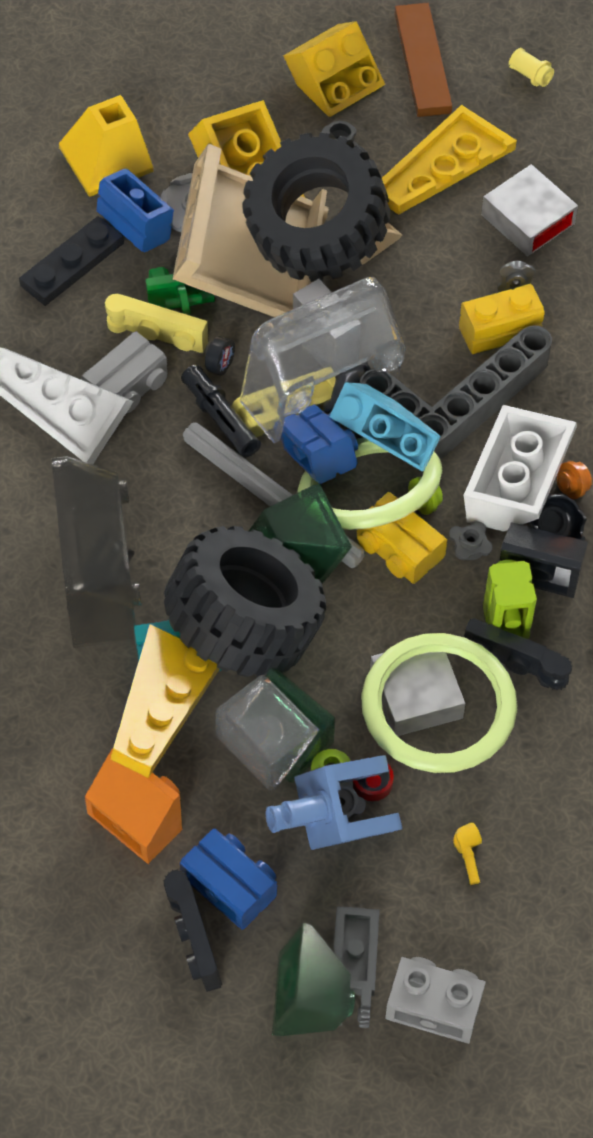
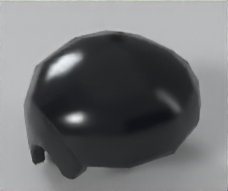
M549 494L539 519L528 522L527 526L584 541L583 532L587 518L573 499L564 494Z

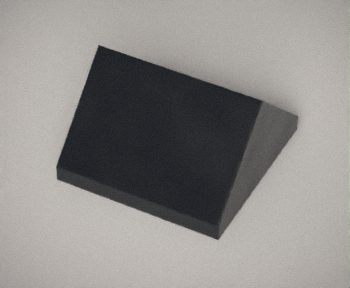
M511 522L502 544L500 561H525L530 565L534 588L574 598L588 542Z

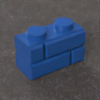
M122 169L104 177L99 182L98 195L100 197L97 200L96 211L131 241L135 247L142 252H147L166 243L170 239L172 227L170 224L173 220L174 209L165 201H162L156 193L128 169Z
M313 404L300 410L299 415L293 413L280 419L277 425L284 450L316 482L322 484L335 478L336 473L341 475L356 468L357 459L355 451L358 450V443L350 429L343 431L339 422L330 418V414L327 415L318 406Z
M212 829L197 846H194L181 859L180 871L182 870L183 873H186L193 888L241 930H244L276 898L277 882L275 879L277 877L271 867L265 862L258 860L255 863L245 855V847L234 835L228 833L226 836H223L217 829Z

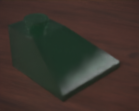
M312 485L263 510L248 531L256 530L262 532L264 537L271 540L274 537L283 542L282 546L289 551L293 549L301 556L300 560L304 564L310 565L314 570V578L319 579L321 584L326 581L352 548L320 485Z
M303 923L279 952L272 1035L289 1036L334 1031L353 1013L355 992L350 990L351 974L312 925Z

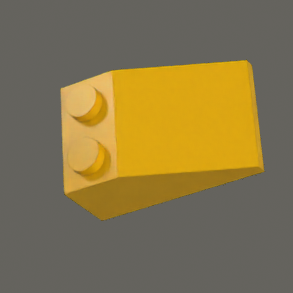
M264 100L202 119L188 134L198 158L205 147L211 144L222 149L219 160L220 165L251 176L250 172L255 164L259 163L261 165L265 161L263 158L265 153L271 148L276 151L282 147L280 144L281 140Z

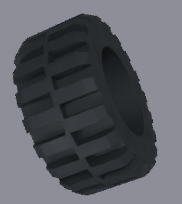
M320 132L319 137H313L312 133L300 134V139L291 141L289 138L280 142L282 147L276 151L271 148L263 155L265 161L261 165L259 163L255 164L250 172L253 181L248 180L243 191L246 198L242 202L243 214L246 218L245 223L260 253L266 261H270L272 267L280 273L287 271L291 278L303 280L305 275L309 277L311 282L317 279L323 281V276L331 275L332 279L342 277V271L351 268L352 271L362 266L360 261L365 256L371 258L378 250L375 242H382L387 233L385 224L390 221L388 194L374 160L370 159L368 152L362 146H354L353 141L344 136H339L338 140H335L333 133ZM318 187H335L348 193L342 210L332 220L323 225L301 228L285 222L291 205L298 197L309 190Z
M224 526L207 530L195 536L193 541L189 542L165 586L164 605L166 615L169 616V622L174 632L179 631L181 634V641L188 648L193 647L197 651V656L204 661L209 659L216 663L217 668L226 672L234 670L237 671V675L244 677L256 674L257 678L273 676V674H282L300 661L325 619L326 599L325 595H323V587L320 580L314 578V570L310 565L304 564L300 560L301 556L293 549L289 551L283 547V542L274 537L272 540L264 537L262 532L256 530L248 532L244 531L243 527L232 526L227 530Z

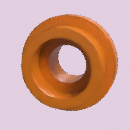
M567 461L562 463L559 468L557 485L561 492L569 498L578 499L583 497L586 491L591 488L592 477L585 464Z

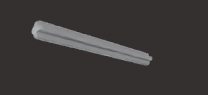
M191 423L185 429L183 437L187 444L350 568L357 567L363 560L365 551L361 546L337 528L320 524L309 517L295 496L201 425Z

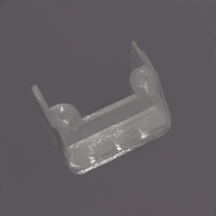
M367 277L263 323L255 331L251 340L240 402L273 443L281 439L285 416L292 413H301L310 405L315 385L365 362H368L372 369L375 368L378 372L387 371L398 380L404 361L406 345L385 288L375 277Z

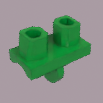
M164 267L150 269L149 278L145 279L147 299L150 304L170 310L180 308L181 313L190 315L189 306L215 302L213 294L174 280L173 274L169 275L168 269Z

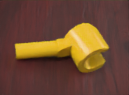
M472 822L458 828L453 838L456 849L459 853H462L470 885L480 883L474 853L471 848L482 844L480 832Z

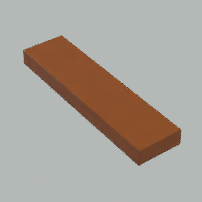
M429 3L395 6V18L417 117L452 114L451 97Z

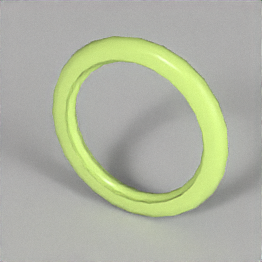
M364 437L356 439L358 443V450L355 451L356 458L373 453L388 452ZM433 452L423 471L422 478L412 490L393 502L366 510H341L324 505L317 497L316 489L319 483L305 471L298 487L299 504L309 517L320 524L332 528L352 530L385 525L406 517L419 509L432 497L439 486L442 474L441 460Z
M430 633L410 637L387 649L374 662L368 672L361 694L362 714L368 731L378 745L395 760L411 768L432 773H453L465 770L491 758L507 741L514 728L517 714L516 690L509 673L497 657L480 644L465 637L446 633ZM427 652H446L472 661L482 669L492 683L497 703L495 719L488 733L476 744L454 753L435 754L421 751L402 741L388 725L382 709V694L385 683L391 672L402 662Z

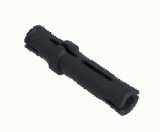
M196 364L188 367L182 373L181 381L186 384L197 398L196 404L203 412L209 413L241 456L247 458L254 455L260 449L261 441L259 438L257 439L239 414L225 399V391L220 385L213 384L201 366Z

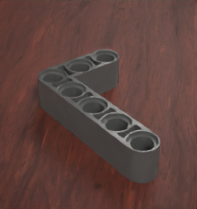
M534 325L524 328L433 407L389 372L382 369H371L365 372L361 377L360 383L367 384L397 401L441 437L434 452L442 459L548 366L552 337L548 330L541 326Z

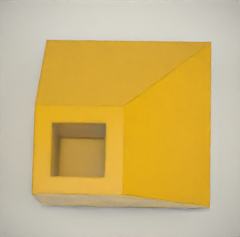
M121 95L88 107L59 142L61 152L89 197L98 194L99 182L104 177L122 169H128L137 178L154 172L137 119Z

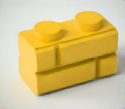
M527 284L516 287L514 290L509 289L461 303L459 329L473 355L504 346L528 326L542 327L545 311L533 285Z
M387 492L376 502L375 506L370 508L385 505L398 498L391 492ZM415 512L385 525L357 529V540L360 546L369 554L376 552L386 561L387 568L397 578L405 577L412 584L419 581L446 554L447 539Z

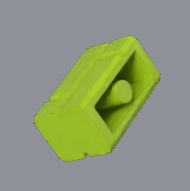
M500 561L489 567L483 602L485 620L490 625L529 639L537 601L534 584H532L530 565L525 561Z

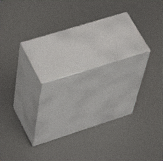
M531 164L483 197L481 215L528 257L575 224L578 205Z
M427 652L413 656L402 662L391 672L384 686L382 707L389 726L396 736L463 719L465 701L446 652ZM383 653L371 656L370 669Z

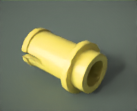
M518 48L509 60V67L531 79V84L536 87L539 85L545 87L554 76V69L549 61H540L527 53L523 48Z

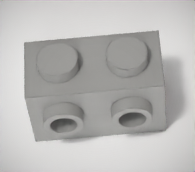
M401 957L387 1003L385 1019L469 1044L486 981L479 980L475 974L466 970L456 969L452 972L438 968L435 963L425 958L413 957L408 959Z

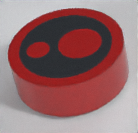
M388 764L389 772L352 781L353 789L357 795L367 801H379L388 796L392 790L394 780L393 770Z

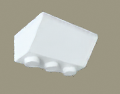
M503 405L463 495L467 522L473 523L478 521L485 524L488 528L507 531L511 522L523 525L539 519L576 430L577 423Z

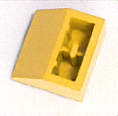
M357 21L337 24L283 55L297 86L328 117L335 115L385 85Z

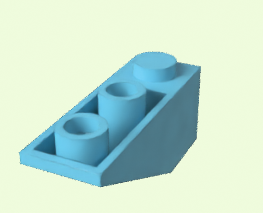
M345 382L329 416L420 471L425 470L441 437L397 401L367 384Z

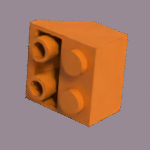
M112 748L85 795L87 814L149 864L182 830L180 791L165 776L159 778L152 772L149 778L110 760Z

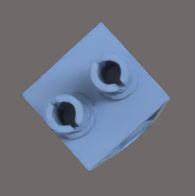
M386 755L324 766L295 776L299 799L284 801L281 805L266 808V822L270 831L275 833L284 829L305 826L310 848L314 850L402 830L403 827L399 813L349 823L347 815H343L339 799L340 783L389 772Z

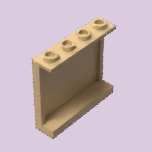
M208 144L194 164L173 279L293 324V293L312 282L307 275L304 276L303 280L291 278L287 271L280 273L272 267L270 261L265 260L245 223L246 218L242 209V202L246 199L243 194L245 183L248 180L253 181L251 176L220 165L219 160L222 149ZM322 189L313 201L302 196L298 197L291 205L285 222L301 228L323 225L329 208L325 206L327 190Z

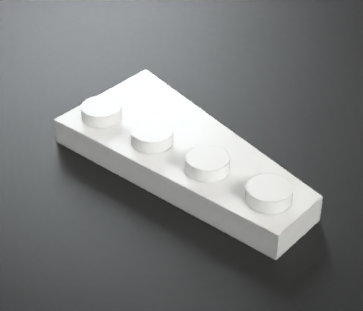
M0 347V396L83 462L93 465L134 401Z

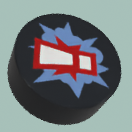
M222 336L213 339L205 356V367L208 372L220 376L226 373L232 364L235 354V343L233 340Z

